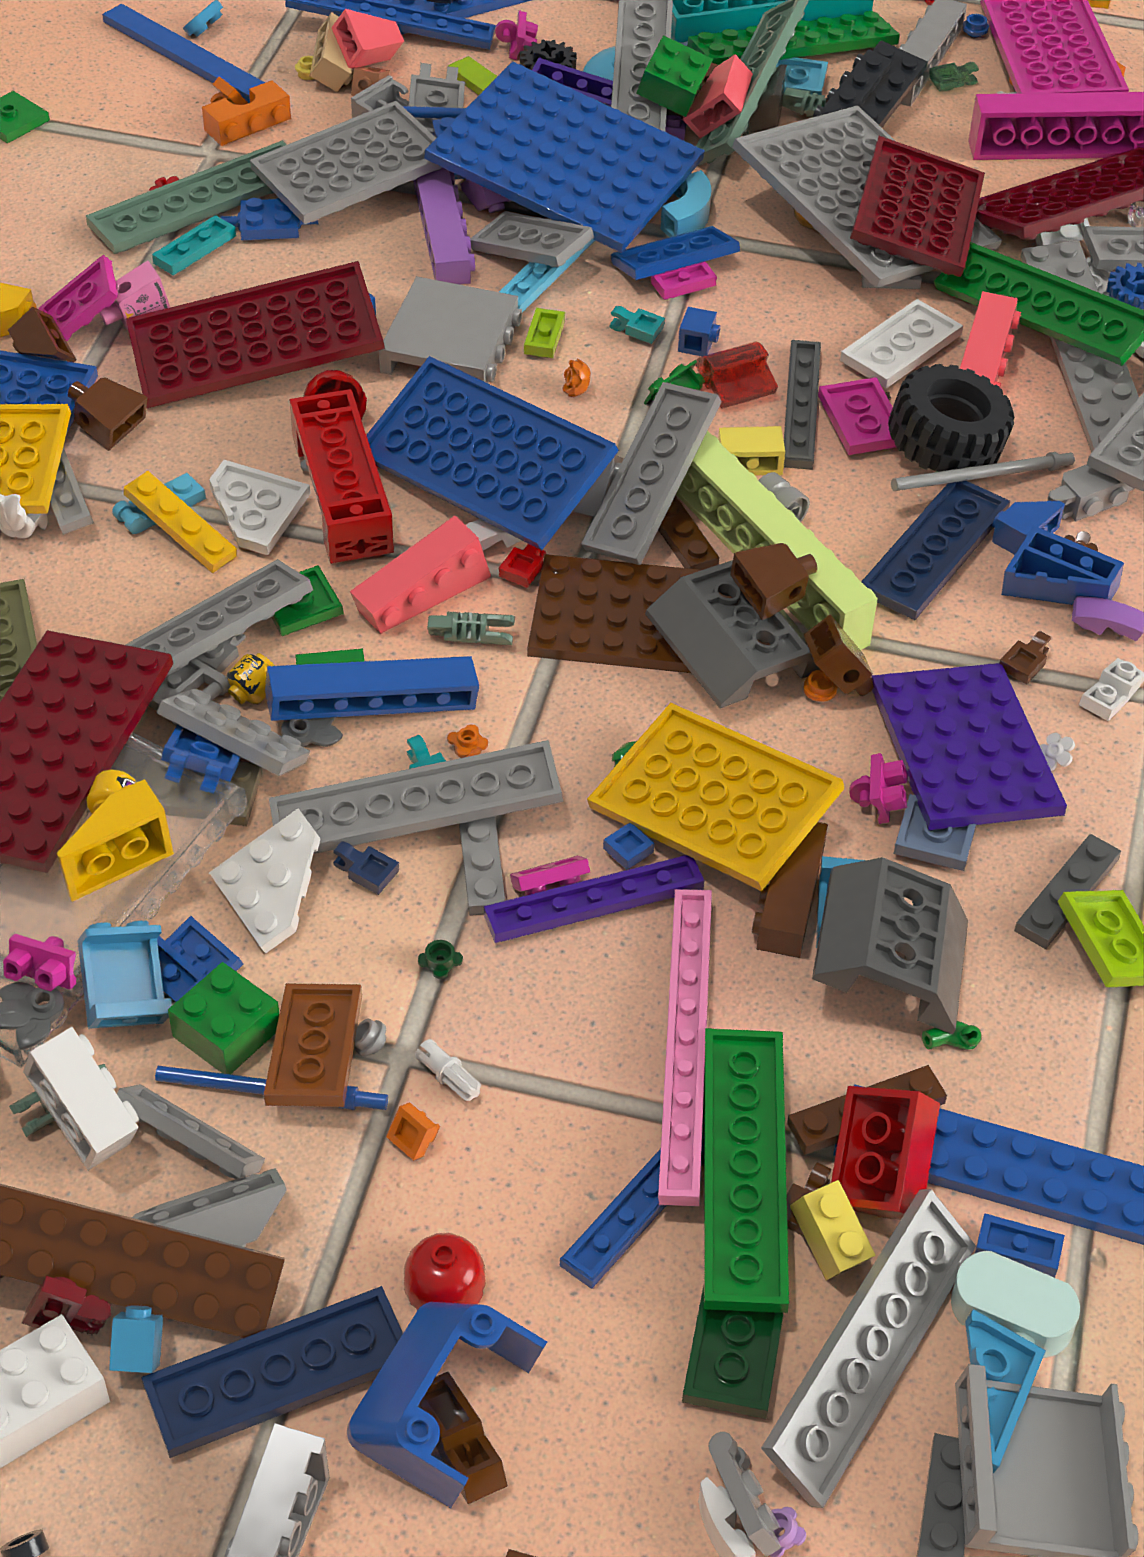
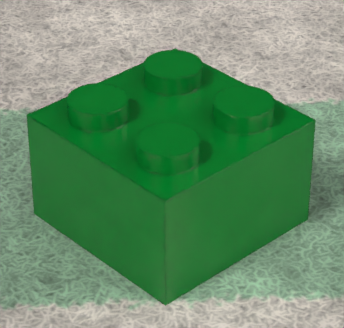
M663 35L643 73L636 94L686 117L704 83L713 58Z
M222 962L168 1009L172 1036L222 1074L231 1075L276 1034L279 1019L278 1001Z

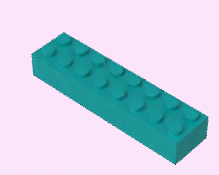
M673 0L671 39L684 43L688 41V36H695L701 32L718 33L725 29L742 30L749 26H758L764 12L787 0ZM809 0L801 20L813 21L819 17L836 18L843 14L864 15V12L873 10L874 0Z

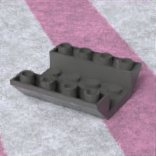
M733 560L681 577L645 613L719 708L747 699L754 680L790 667L801 679L808 677L813 671L821 670L814 662L803 632L784 609L765 620H761L730 576ZM719 593L725 596H731L732 598H725L721 596ZM757 640L765 643L769 642L770 645H763L759 643Z
M883 857L834 866L829 877L812 979L846 993L859 975L920 998L917 1021L953 1034L956 1030L968 919L951 884ZM904 897L912 900L913 905L907 903ZM895 951L904 954L906 960L900 958Z

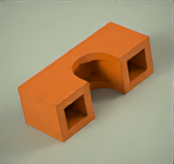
M271 80L249 89V104L235 105L224 98L202 107L204 130L219 145L223 146L291 119L290 96Z

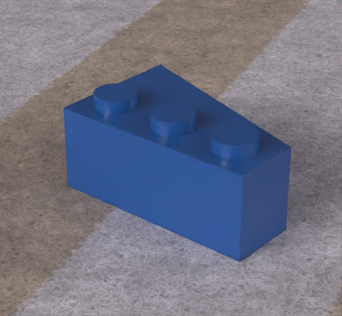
M1033 525L1004 572L1001 595L1073 605L1077 596L1112 600L1120 586L1124 562Z

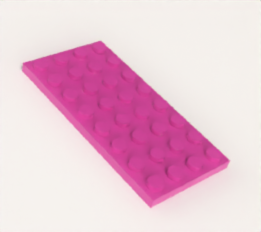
M980 0L1016 93L1129 92V88L1088 0Z

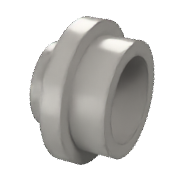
M368 1018L357 1026L354 1046L358 1054L368 1056L371 1053H377L383 1047L386 1041L385 1024L379 1020L373 1021Z

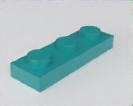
M215 215L152 254L153 264L169 274L175 275L236 237V228Z

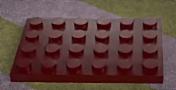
M879 136L875 144L850 239L862 245H870L884 250L888 254L910 259L916 264L930 266L945 274L961 277L967 260L985 172Z

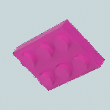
M102 255L39 307V310L52 315L66 341L79 328L88 325L100 311L110 307L118 298L112 261L105 255Z
M877 377L819 386L818 397L848 455L896 447L894 440L891 438L888 419L893 407Z

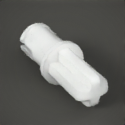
M428 1039L420 1045L428 1053L425 1054L420 1049H417L416 1059L436 1074V1080L440 1084H447L465 1101H471L474 1097H478L481 1083L462 1067V1063L457 1057H450L432 1039Z

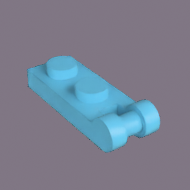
M188 473L164 484L189 507L206 499L205 489ZM119 501L112 509L113 516L120 522H125V527L132 534H138L156 525L152 519L131 501Z

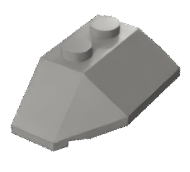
M274 1168L264 1171L262 1174H253L154 1206L136 1213L131 1218L245 1247L247 1243L258 1239L284 1196L286 1187L278 1171Z

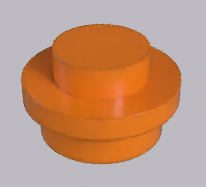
M822 670L810 673L805 679L803 686L806 696L819 702L833 699L838 689Z

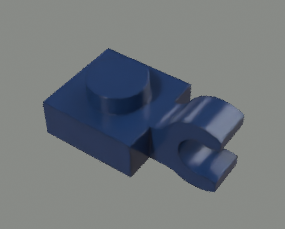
M341 841L333 850V853L338 856L333 865L342 871H348V879L377 895L382 892L399 872L398 861L370 846L362 853L349 843Z

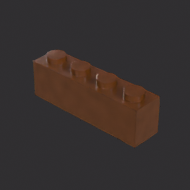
M817 822L770 880L769 885L767 884L760 892L758 905L764 906L763 913L755 912L752 926V934L758 935L756 950L800 958L825 848L828 824Z

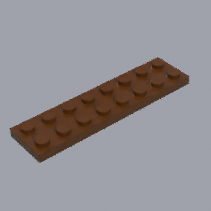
M0 1184V1275L41 1285L46 1276L68 1278L75 1282L78 1287L87 1289L85 1297L92 1294L98 1296L100 1300L104 1299V1301H108L110 1304L122 1307L148 1306L152 1308L151 1314L162 1315L164 1318L242 1338L266 1330L285 1262L284 1257Z

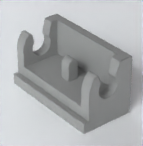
M388 75L351 97L352 118L397 101L402 106H408L409 101L403 99L399 92L406 94L409 91L404 85L393 80V77Z

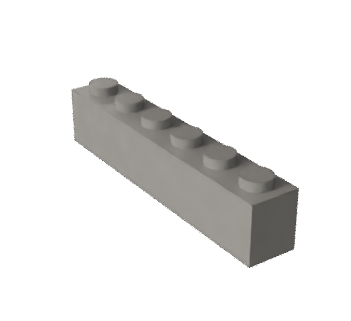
M935 0L932 5L927 6L924 17L919 18L916 29L910 31L907 42L901 44L899 49L924 59L928 63L926 71L900 104L907 106L913 104L962 30L967 8L966 3L954 0Z

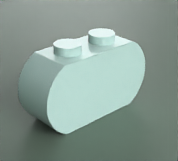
M992 1251L975 1253L961 1264L951 1295L953 1313L962 1325L966 1326L965 1321L974 1309L1046 1350L1043 1358L1057 1355L1067 1347L1080 1314L1079 1299L1070 1284Z

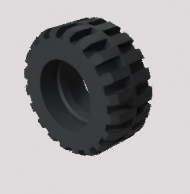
M934 364L931 368L927 365L906 376L891 410L888 425L895 446L899 451L905 452L904 454L911 462L916 461L919 463V467L925 470L929 468L935 472L997 463L1012 431L1015 416L1007 395H1003L1002 389L997 384L993 385L990 383L989 378L984 375L979 376L975 374V371L968 368L966 370L960 369L957 365L950 364L946 367L943 364Z

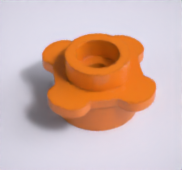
M467 725L458 732H450L447 736L448 743L454 745L455 754L460 758L479 755L482 750L488 747V739L479 734V728L476 725Z

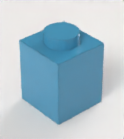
M127 1306L126 1312H120L113 1318L110 1371L153 1373L160 1366L162 1315L151 1314L152 1308L148 1306Z

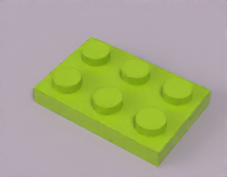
M1124 891L1063 892L1057 902L1105 987L1144 986V925Z

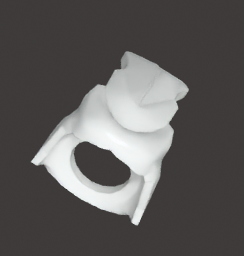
M0 494V530L5 535L25 539L32 535L37 526L45 530L48 524L47 514L26 515L25 509L19 503L20 495L11 494L4 496Z

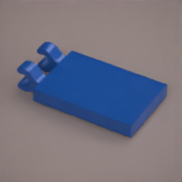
M178 724L164 746L161 756L162 761L170 763L164 779L179 783L185 768L205 774L200 790L211 794L215 793L219 779L231 781L242 759L241 756Z

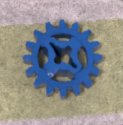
M1126 263L1125 269L1117 266L1115 272H1110L1106 288L1109 297L1139 309H1144V267H1142L1141 263H1137L1136 267Z

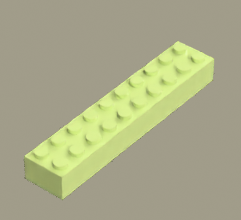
M707 431L676 493L677 497L733 554L739 551L784 543L788 545L796 558L807 554L813 555L817 563V572L808 575L809 579L804 597L786 608L808 630L831 614L860 650L870 646L878 599L874 592L867 588L851 569L846 568L835 557L834 553L826 548L815 537L814 533L795 517L791 510H788L779 502L773 492L768 491L757 480L756 476L749 472L738 461L737 457L731 454L719 442L716 436Z

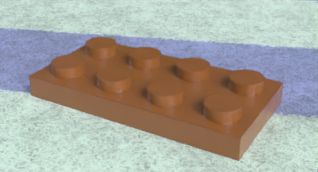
M285 984L264 1090L265 1106L344 1107L362 1001L361 984Z

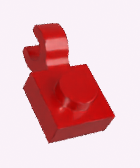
M527 544L523 550L514 547L499 566V577L528 588L542 569L546 551Z

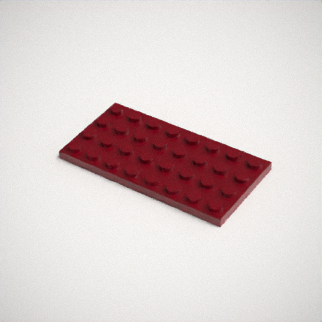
M1144 148L1131 149L981 197L976 218L981 224L987 225L990 229H998L1003 231L1004 234L1019 236L1021 240H1032L1037 237V234L1056 232L1061 229V226L1081 224L1086 218L1105 216L1110 210L1126 209L1131 207V203L1137 201L1144 202Z
M359 261L126 318L142 394L147 397L146 408L385 349Z
M49 630L45 632L0 701V863L44 873L49 872L58 857L57 852L67 842L87 809L86 800L96 776L102 771L111 769L173 666L171 654Z

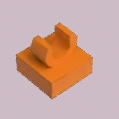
M220 76L212 84L219 93L212 96L211 103L226 98L235 105L248 104L241 94Z
M409 1102L399 1106L386 1137L414 1161L424 1157L429 1143L435 1140L440 1125L433 1123L426 1117L425 1112L419 1111Z

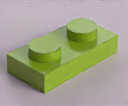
M536 308L524 342V354L537 357H554L565 323L564 311Z

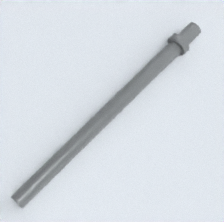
M1049 452L1043 457L893 478L891 480V488L893 491L1041 469L1055 471L1061 466L1073 465L1075 457L1071 452L1063 454Z

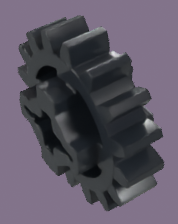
M543 39L540 44L533 41L531 42V47L525 45L524 51H520V65L530 70L533 69L538 58L576 69L577 53L573 52L572 46L565 48V42L556 44L555 40L550 42Z

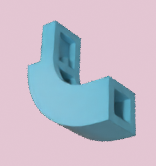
M700 170L691 173L673 193L679 198L678 200L662 206L660 229L668 237L703 229L708 223L711 204V184L705 173Z

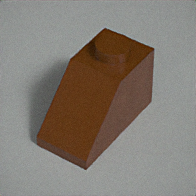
M35 307L27 311L8 329L14 341L12 343L13 347L19 354L75 362L77 360L52 315Z

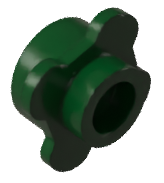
M446 940L430 942L425 949V953H421L418 956L419 966L427 967L433 972V976L438 979L446 978L448 971L454 966H460L463 962L462 954L455 952L454 946Z

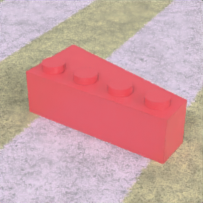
M982 291L960 369H971L975 371V374L979 376L984 375L989 378L990 383L993 385L997 384L1001 387V383L997 381L999 376L1004 377L1008 362L1005 355L1006 353H1011L1015 336L1012 335V330H1017L1021 312L1016 311L1018 298Z
M453 516L356 586L350 593L357 610L381 634L489 579L491 574L479 538L458 517Z

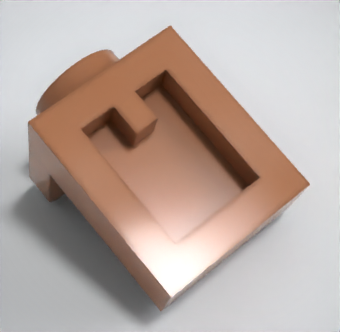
M369 66L355 68L353 71L351 95L355 96L389 75L390 70Z

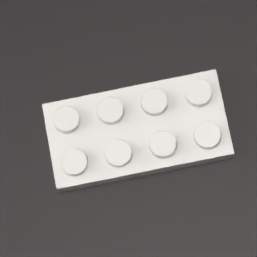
M916 299L842 350L840 361L867 378L877 377L880 385L887 389L961 336L963 325Z

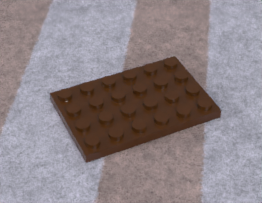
M545 554L528 641L527 656L691 673L645 613L681 577L701 570L649 564L637 565L629 562ZM719 593L721 596L725 598H732L731 596H725Z

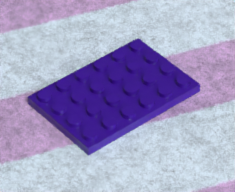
M994 663L872 675L871 678L874 685L872 692L899 759L903 760L907 770V779L913 794L916 795L917 804L924 821H926L928 830L963 827L969 824L982 825L1065 816L1067 804L1001 664Z

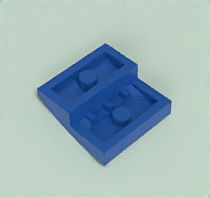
M192 916L183 922L166 940L160 936L157 938L163 991L175 1002L220 963L224 962L235 971L243 965V962L237 955Z

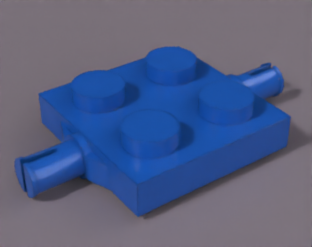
M250 198L248 200H241V209L238 216H220L221 219L238 227L241 233V240L299 238V229L302 225H319L318 220L304 224L280 198L265 200Z

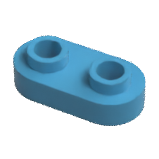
M214 0L183 27L188 36L194 33L198 37L208 28L207 21L213 24L223 15L220 11L223 8L222 4L218 0Z

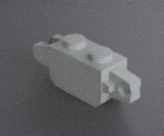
M1083 465L1063 474L1061 486L1050 491L1048 501H1061L1065 503L1062 520L1072 517L1075 521H1078L1088 516H1094L1114 506L1122 505L1127 502L1129 492L1135 488L1113 477L1102 474L1087 465Z

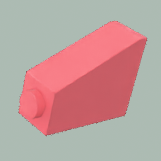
M348 9L342 12L332 26V31L348 68L352 69L391 60L404 42L395 21Z
M736 54L714 68L699 91L687 116H683L682 120L699 138L704 137L742 112L753 73Z

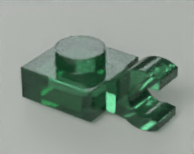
M953 62L931 67L929 78L939 92L948 91L964 86V83L966 85L976 84L978 80L971 73L979 71V68L975 62H968L958 67Z

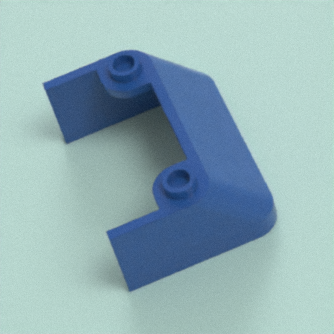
M429 1302L417 1310L348 1423L347 1438L354 1449L439 1502L452 1508L469 1478L431 1455L439 1441L440 1428L432 1415L418 1407L419 1403L458 1339L477 1349L488 1348L527 1373L531 1371L547 1341L487 1305Z

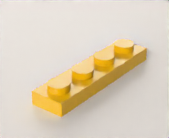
M146 471L124 486V496L211 573H214L237 556V548L149 471Z

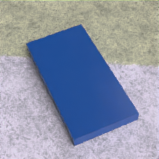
M714 226L625 249L622 253L614 252L611 254V262L614 266L635 280L740 252V244L736 239Z

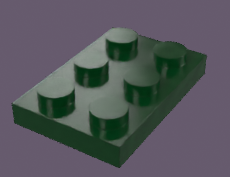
M703 1284L682 1403L766 1419L784 1313L704 1309Z

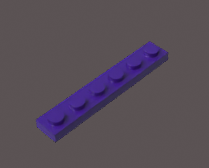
M684 855L484 906V917L494 942L498 943L674 898L675 889L704 890L705 881L695 859Z

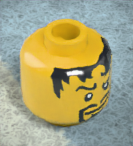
M260 653L256 655L245 654L227 673L226 678L231 686L228 689L229 694L241 704L245 701L259 704L266 697L267 666L275 665Z

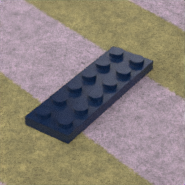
M968 481L948 483L861 582L874 592L878 598L877 603L916 620L993 529L992 524L995 517L1000 511H1006L1009 508L1010 500Z
M380 1286L141 1377L167 1453L169 1458H172L375 1379L403 1335V1332L385 1291Z

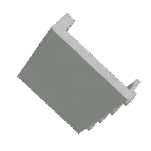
M416 276L383 340L385 349L379 350L380 373L392 375L398 362L422 366L426 359L431 356L473 377H478L486 383L493 382L496 376L497 364L502 363L504 360L505 347L512 343L515 326L519 327L521 323L522 309L518 308V296Z
M968 1364L955 1383L965 1547L1036 1557H1129L1138 1545V1528L1132 1523L1131 1506L1134 1499L1133 1485L1128 1482L1126 1466L1129 1460V1446L1123 1440L1122 1425L1125 1417L1124 1404L1119 1402L1118 1385L1110 1384L1102 1396L1031 1386L1001 1463L993 1473L987 1388L995 1387V1390L1018 1393L1021 1384L986 1380L985 1366Z

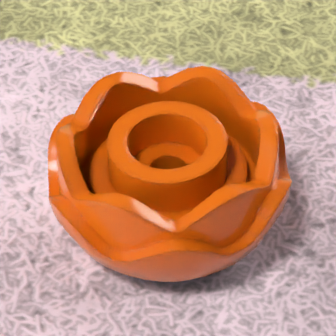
M578 358L577 360H569L570 366L564 371L566 383L562 389L569 397H576L585 393L590 382V368Z

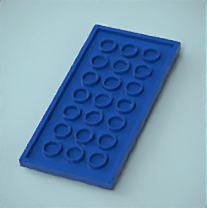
M431 356L426 359L366 435L376 466L540 550L544 549L619 451L615 443Z

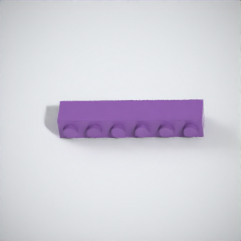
M442 167L440 170L432 171L413 180L434 279L459 285L471 284V271H475L474 254H470V236H467L465 218L463 219L457 184L455 185L454 173Z

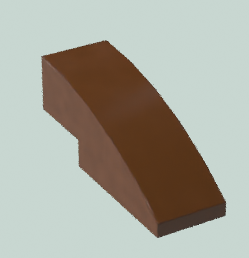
M445 1372L436 1376L418 1407L432 1415L439 1425L440 1437L436 1448L443 1462L469 1478L461 1494L467 1504H470L508 1486L503 1463L485 1436L482 1421L450 1373Z

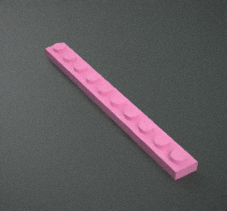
M675 889L658 1192L659 1205L700 1206L705 1028H707L712 890Z

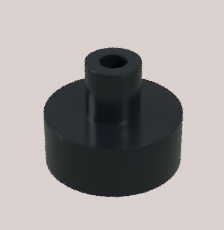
M39 1529L11 1540L0 1548L2 1557H38L49 1549V1545L43 1530Z

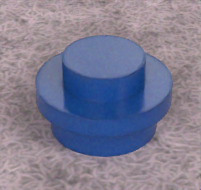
M971 14L967 16L963 23L964 32L975 38L986 34L989 29L987 18L981 14Z

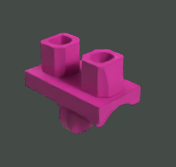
M521 10L518 12L517 24L511 20H502L498 22L495 28L498 40L505 43L510 42L509 58L514 60L517 59L520 51H524L525 45L531 47V42L537 43L535 37L538 25L526 21L527 12Z
M881 753L871 755L870 777L863 775L853 781L849 787L851 799L859 803L861 807H868L870 804L877 807L879 824L890 822V811L907 808L906 792L903 785H900L907 783L908 778L903 760L885 763Z
M14 934L9 938V954L3 960L4 976L14 981H18L24 976L33 978L40 989L50 992L57 986L71 990L76 985V977L73 972L76 952L65 949L63 940L56 936H50L45 942Z

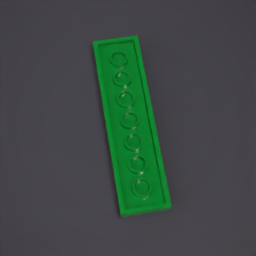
M866 11L864 15L843 14L836 18L819 17L813 21L800 20L794 29V36L785 47V54L779 60L874 48L880 40L890 45L899 44L900 34L874 11ZM749 26L742 30L725 29L718 33L701 32L695 36H688L687 46L713 58L712 63L720 65L735 54L741 59L757 26Z
M970 242L965 268L961 277L942 272L934 280L937 290L975 306L979 304L982 291L1018 298L1016 311L1021 312L1019 324L1120 366H1123L1144 342V310Z
M705 1028L704 1309L788 1313L789 1274L783 1032Z

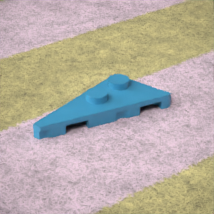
M973 1309L965 1321L970 1364L985 1366L986 1380L1021 1384L1018 1393L995 1390V1387L987 1388L994 1473L1001 1463L1046 1350Z

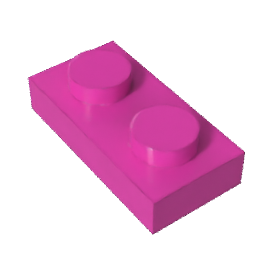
M705 261L653 275L651 278V284L664 300L716 286L717 281L716 274Z
M577 855L511 873L510 878L514 889L525 891V895L546 891V885L559 881L561 886L581 881L580 875L590 873V867L587 858Z

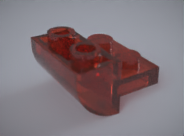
M757 341L701 356L696 360V368L699 374L704 377L706 389L711 388L713 393L720 397L722 401L720 404L721 409L774 394L778 389V385L766 362L769 354L764 346Z

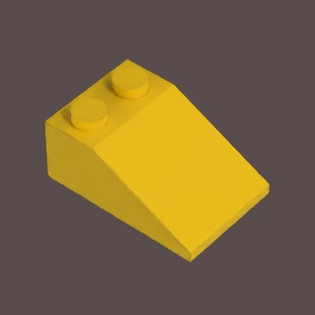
M145 779L132 785L124 786L119 791L110 794L57 852L68 896L72 902L174 854L165 810Z

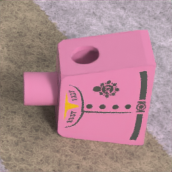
M149 261L144 262L115 281L118 298L110 307L104 308L99 314L106 326L121 320L128 330L126 318L170 308L161 279Z

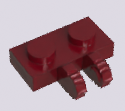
M46 1276L28 1305L22 1324L39 1328L62 1314L72 1330L80 1333L86 1332L87 1335H97L100 1329L104 1327L106 1320L112 1315L111 1305L108 1304V1301L100 1300L98 1296L92 1294L85 1297L87 1289L78 1287L75 1282L68 1278Z

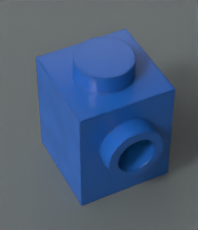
M693 307L687 308L679 328L678 352L707 357L712 342L717 343L720 335L721 326L716 324L717 312Z

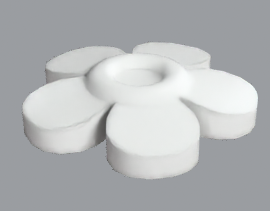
M1052 733L1046 738L1048 745H1039L1051 771L1055 770L1057 762L1063 767L1068 766L1072 762L1073 757L1069 753L1075 747V742L1072 738L1068 736L1062 738L1060 734Z

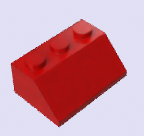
M859 1086L847 1087L831 1183L839 1180L854 1211L882 1218L901 1220L918 1191L927 1189L940 1109L939 1102L919 1091Z

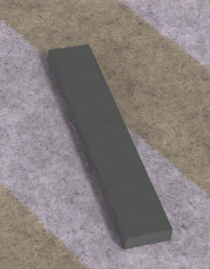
M791 340L784 427L785 468L813 470L821 342Z

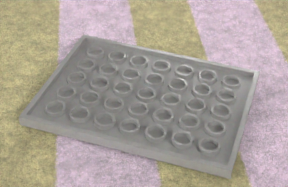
M859 106L735 138L732 148L742 159L759 173L779 195L800 213L874 287L879 288L935 269L927 265L916 264L912 260L898 255L888 254L884 250L870 245H862L850 239L877 139L879 136L894 140ZM975 218L970 242L992 251L998 249L1002 239L987 225L981 224Z

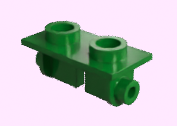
M696 359L686 366L684 364L678 365L665 380L660 377L654 381L648 388L650 393L644 404L646 405L652 400L654 401L663 382L696 390L702 389L705 382L704 377L699 373L696 374L693 370L697 363Z

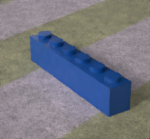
M472 656L267 666L265 685L271 721L473 710L476 708L479 682Z

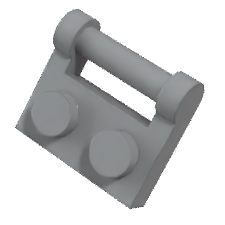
M194 658L185 667L173 670L167 674L150 702L149 707L157 711L161 700L197 689L204 682L209 684L203 691L211 696L210 700L215 699L218 695L223 696L231 686L225 675Z

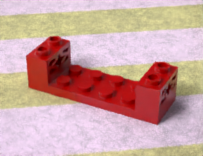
M348 389L289 399L292 436L298 457H305L321 510L323 541L330 564L394 553L392 513L352 390Z

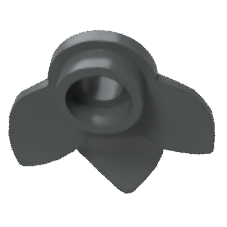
M335 717L284 720L281 726V735H288L298 739L302 747H306L310 743L322 747L331 746L337 743L343 736L339 729L331 725Z
M15 982L0 989V997L3 1001L0 1002V1029H16V1040L20 1050L38 1044L49 1035L51 1023L57 1020L63 1011L64 999L62 994L56 988L50 992L39 987L35 988L24 982ZM49 1001V1002H48L47 1004H45V1005H38V1004H40L41 1002Z

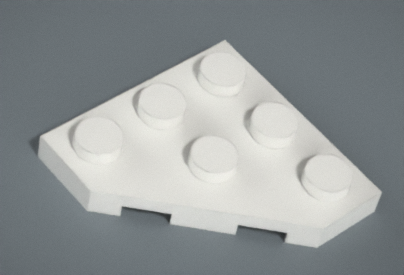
M227 460L222 461L209 479L210 489L238 546L265 555L271 552L310 495L309 484Z
M299 808L209 872L265 953L272 950L297 930L300 919L297 913L301 898H305L312 874L310 865L313 853L318 851L321 840Z

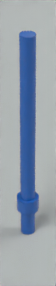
M159 1065L155 1073L156 1081L264 1095L267 1080ZM348 1086L345 1105L338 1108L355 1110L356 1107L386 1110L388 1095L358 1091V1087Z

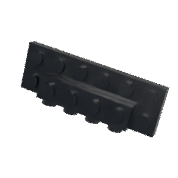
M880 40L873 51L868 49L864 55H857L853 63V70L843 73L839 82V88H832L829 91L825 106L818 105L813 113V117L859 106L882 128L926 71L928 61Z

